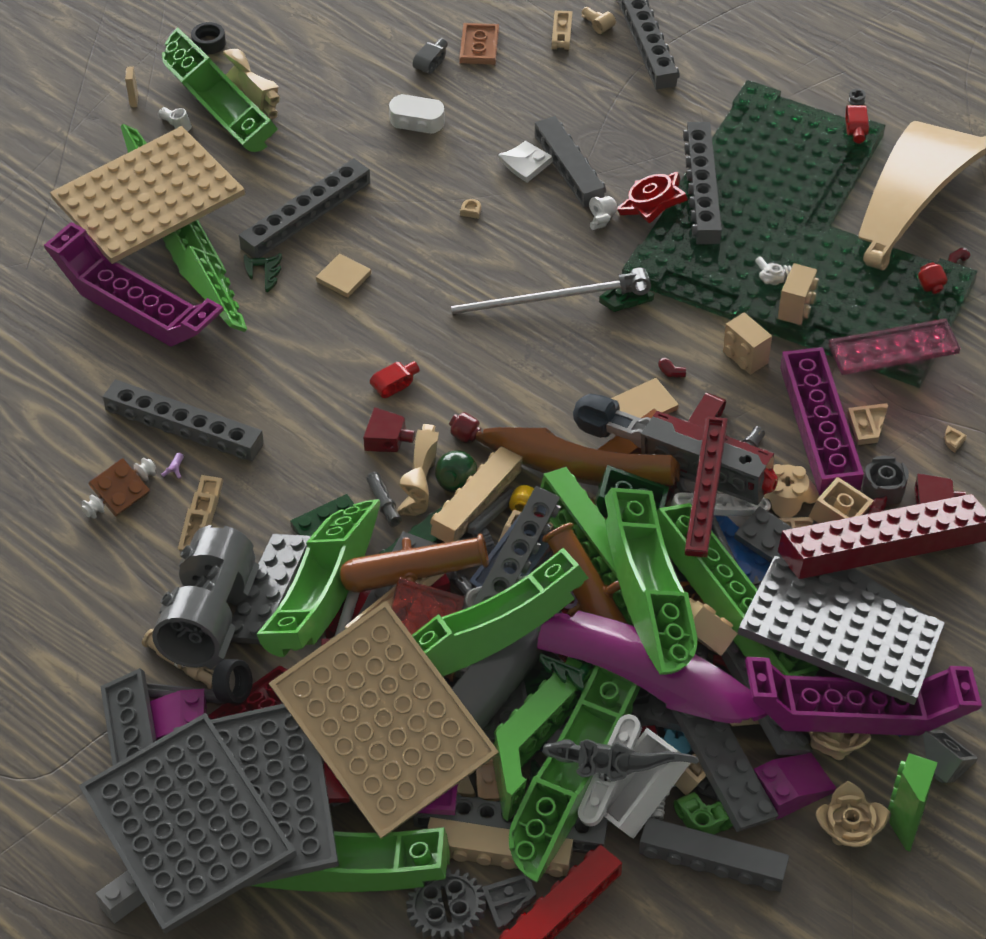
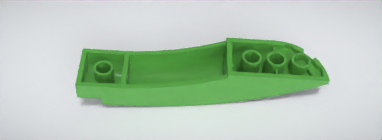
M177 27L165 43L166 50L162 52L164 65L244 148L251 152L264 150L268 147L264 141L271 137L278 128Z
M611 488L605 496L608 512L605 524L617 578L626 607L636 632L659 674L666 675L678 672L685 668L695 655L697 633L688 592H684L664 544L653 492Z
M379 499L353 504V507L335 512L320 525L306 542L307 548L292 585L276 611L257 633L260 644L269 653L278 657H285L290 649L296 651L304 648L305 645H314L330 625L348 594V590L345 589L341 582V566L352 558L365 556L380 507Z

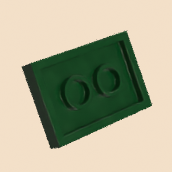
M345 494L290 520L291 527L297 535L312 536L329 516L341 509L345 510L353 507L354 503L348 494Z

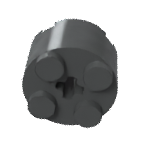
M892 456L875 457L866 466L862 484L863 493L871 499L887 496L886 505L899 504L905 494L909 477L908 468L903 462L900 464Z

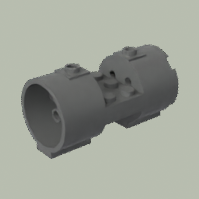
M212 525L200 528L194 534L190 545H187L180 554L182 559L179 564V577L184 587H177L171 593L168 591L160 601L162 604L159 611L160 616L152 634L155 647L168 660L186 667L197 668L206 666L211 670L224 659L236 628L231 624L232 613L227 603H232L236 606L249 595L260 566L255 562L256 556L253 551L254 546L252 542L240 531L228 526H224L223 529L213 528Z

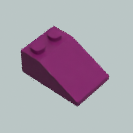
M204 689L180 690L150 701L156 740L173 732V728L181 727L202 714H207Z
M812 753L774 759L754 769L779 815L776 820L834 793L837 789Z

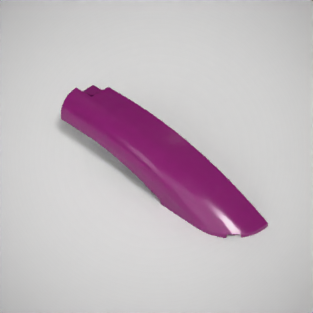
M577 611L573 617L565 613H556L541 626L537 643L538 649L580 659L622 676L665 702L668 709L724 723H741L742 720H749L750 718L753 721H757L768 715L752 700L750 689L696 654L682 670L672 674L660 675L649 658L634 626L582 611Z

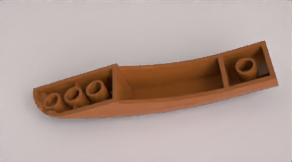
M496 427L484 429L483 433L480 431L476 432L475 439L489 449L496 452L502 446L522 456V465L542 473L567 467L570 473L576 477L578 483L599 486L607 465L662 485H674V482H680L681 465L672 455L622 454L592 449L561 439L547 428Z

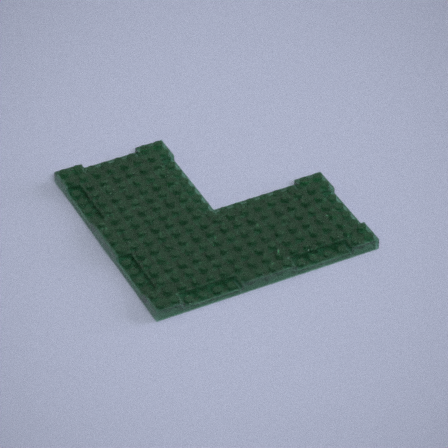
M747 80L733 100L731 110L712 137L722 229L720 244H696V236H692V224L694 222H691V210L693 208L689 206V199L692 195H688V183H691V181H687L686 172L679 182L678 188L685 192L688 200L666 208L642 245L638 244L622 269V274H629L635 268H644L649 275L650 291L733 320L742 313H746L769 334L810 349L823 347L827 355L920 388L976 281L978 271L942 258L937 263L896 248H892L889 264L885 270L867 266L865 261H863V257L872 242L859 239L858 235L832 227L831 224L882 140L885 125L868 119V135H865L864 142L856 143L854 142L853 135L847 134L845 117L781 97L780 90ZM758 257H762L767 264L774 263L782 267L784 265L792 267L795 263L817 269L816 278L819 279L816 291L814 290L817 296L814 304H810L811 310L808 318H804L801 325L778 319L781 291L786 281L784 280L783 283L778 285L765 284L759 277L762 270L755 262ZM931 262L941 265L948 279L947 283L943 286L944 290L933 294L932 291H924L918 279L920 268Z

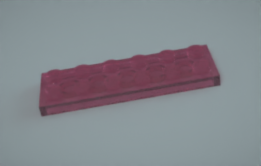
M947 319L830 339L828 344L841 375L959 354L961 349Z

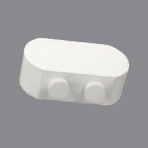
M401 94L394 97L389 103L390 122L395 128L432 134L440 131L445 124L444 105L439 100Z

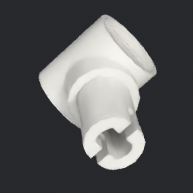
M163 107L158 112L159 118L168 121L175 129L182 126L188 132L192 127L185 109L179 108L171 111Z

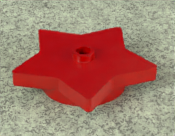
M674 172L669 175L655 174L635 181V184L629 191V198L617 208L619 215H640L648 223H651L666 208L687 201L688 198L685 192L678 188L681 179L679 173Z

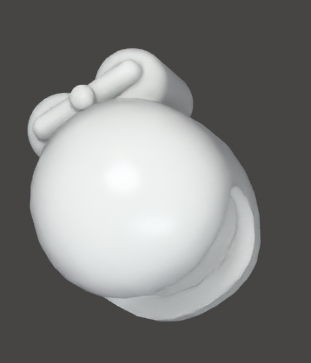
M593 197L590 199L589 207L594 215L590 228L592 230L604 228L610 221V218L614 216L617 211V203L612 197Z

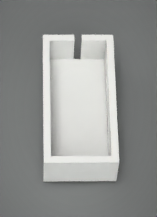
M648 728L639 737L633 749L635 752L646 754L667 751L680 753ZM669 762L649 770L632 772L626 778L619 780L604 817L634 839L690 763Z

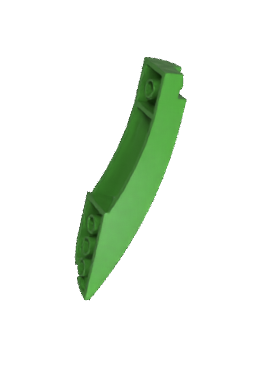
M562 548L528 576L508 589L464 610L443 617L438 614L412 634V636L443 677L487 658L539 627L575 599L570 592L582 586L584 581L588 579V576L570 554Z
M595 665L584 691L557 742L569 739L576 745H579L581 741L588 739L599 744H608L618 720L624 715H631L632 705L641 687L622 676ZM547 757L537 775L533 777L510 827L509 849L512 858L519 870L536 883H538L578 819V808L593 775L590 777L578 775L576 770L579 764L576 762L565 763L555 758Z
M441 827L391 832L383 839H380L377 833L334 831L339 866L252 886L315 892H369L421 888L425 886V881L446 879L447 865L450 864L447 833L445 828Z

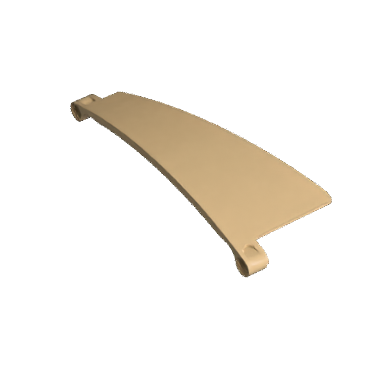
M913 121L908 125L885 164L859 232V239L872 242L863 257V261H865L867 266L881 270L887 268L894 244L902 237L928 203L960 172L986 155V136L979 137L918 121Z

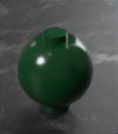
M459 450L443 454L435 466V477L438 484L444 490L455 493L458 488H462L467 479L477 472V465L474 459L466 452Z

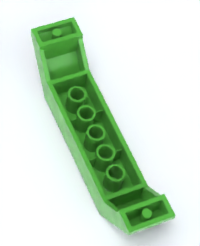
M567 657L565 662L578 669L583 664L570 657ZM592 665L591 669L585 676V679L583 681L584 688L595 668V665ZM553 672L548 680H543L538 690L534 694L528 695L524 704L519 709L516 708L511 713L509 720L505 724L501 723L494 732L496 736L493 745L499 753L492 760L503 819L507 822L516 814L524 798L527 779L522 777L521 768L553 736L556 730H559L565 724L566 717L572 715L573 708L583 691H580L571 683L566 674V683H563L555 672Z

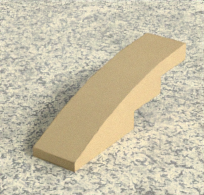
M201 475L198 490L194 493L191 508H188L178 550L182 551L187 545H190L194 534L200 528L211 525L223 485L222 478Z

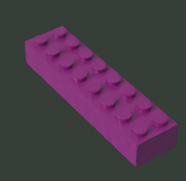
M823 347L782 352L781 373L819 495H822L837 477L858 491L861 490L864 472Z

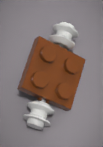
M122 458L92 479L88 485L98 497L90 495L89 502L82 501L83 506L81 509L87 517L91 516L95 519L97 511L100 513L104 512L105 504L116 517L143 498L150 491L143 481H148L149 474L152 476L156 475V466L153 461L142 458V464L135 463L133 470Z

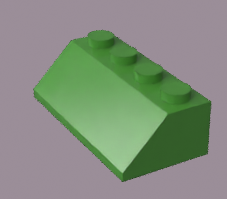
M911 753L908 754L906 762L901 760L888 807L891 813L889 823L907 851H911L938 763Z

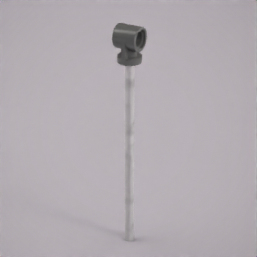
M635 268L629 274H618L619 281L451 306L452 314L619 288L621 294L633 292L637 295H644L651 289L648 272L644 268Z

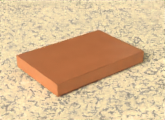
M463 23L460 63L496 65L499 24Z

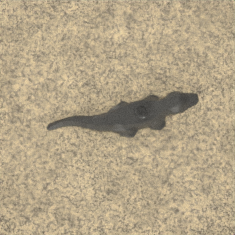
M565 739L554 743H547L543 746V753L548 757L555 758L560 762L578 763L579 766L576 772L581 777H590L595 773L607 774L611 781H618L626 778L632 772L649 770L669 762L699 763V759L693 755L671 751L648 754L638 753L619 742L607 745L585 739L579 745H576L573 741Z

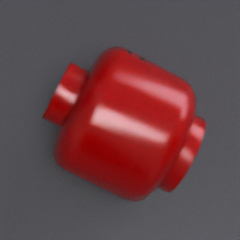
M934 262L922 266L918 273V279L924 291L936 294L944 290L943 286L947 283L948 279L941 265Z

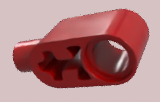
M847 105L845 113L847 134L853 135L854 142L862 143L865 140V135H868L869 128L867 107L864 105Z
M415 361L405 366L401 362H395L376 372L370 379V385L382 398H388L407 388L412 383L413 375L420 372L419 366Z

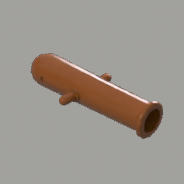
M573 523L564 524L546 534L542 541L548 543L553 555L564 548L588 576V579L584 581L582 586L573 590L578 602L576 606L568 610L567 614L573 617L577 611H582L628 624L613 599V593L621 589L619 581H615L609 586L604 584L573 532Z
M481 533L478 534L477 538L411 548V540L405 537L402 540L401 550L356 557L346 561L341 566L340 577L343 586L350 592L360 593L405 582L407 592L414 593L415 581L418 579L481 565L487 568L489 566V558L485 539Z

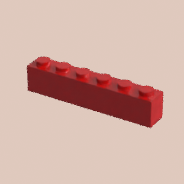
M602 845L595 850H590L585 855L583 862L578 866L574 865L562 881H557L545 897L541 896L528 913L524 912L521 914L516 924L511 929L507 928L504 930L499 939H554L621 875L622 862Z

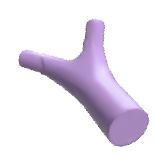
M176 453L170 466L161 473L162 477L175 472L177 478H181L179 466L184 458L183 454Z

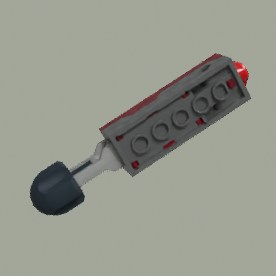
M587 394L576 402L573 419L580 430L599 438H606L612 433L631 440L637 447L641 448L642 454L672 455L681 465L680 476L696 482L703 427L656 411L652 418H638L620 411L617 400L603 395ZM726 435L718 491L758 506L764 495L773 492L778 484V477L773 470L774 453Z

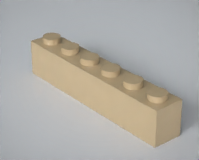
M502 446L495 453L492 452L488 461L478 467L477 472L467 479L462 488L457 489L454 497L450 501L447 500L439 513L433 515L430 521L432 525L431 535L444 542L458 541L468 530L467 525L488 508L520 473L523 457Z
M430 817L428 829L444 827L446 830L450 858L459 862H477L484 866L497 865L505 869H519L509 849L510 829ZM565 839L544 873L554 877L567 876L573 852V839Z

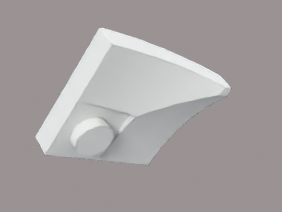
M524 141L512 150L498 155L499 160L512 173L527 183L553 162V157L527 141Z

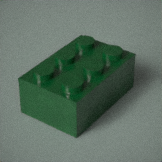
M607 465L599 483L594 505L598 507L602 516L607 518L608 512L605 496L611 488L647 490L653 492L657 511L665 506L669 487Z

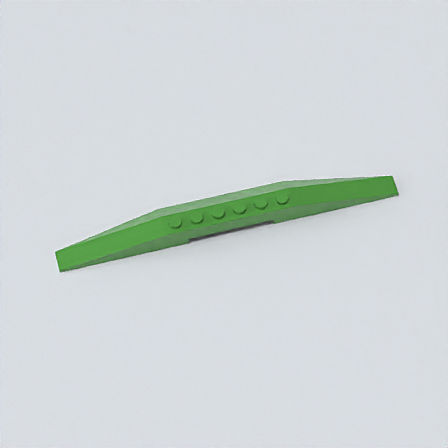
M125 124L121 125L128 153L147 144L137 129ZM198 219L163 237L166 244L165 247L170 251L173 257L172 260L179 268V273L205 300L208 298L223 306L224 311L219 316L229 327L246 332L247 327L243 316L237 312L239 309L238 302L233 301L234 291L229 290L228 287L231 284L230 280L224 276L226 269Z

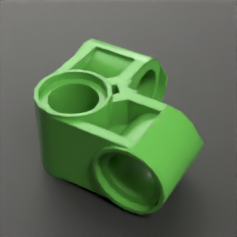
M695 792L674 800L675 811L687 828L714 835L733 826L720 801L706 806Z

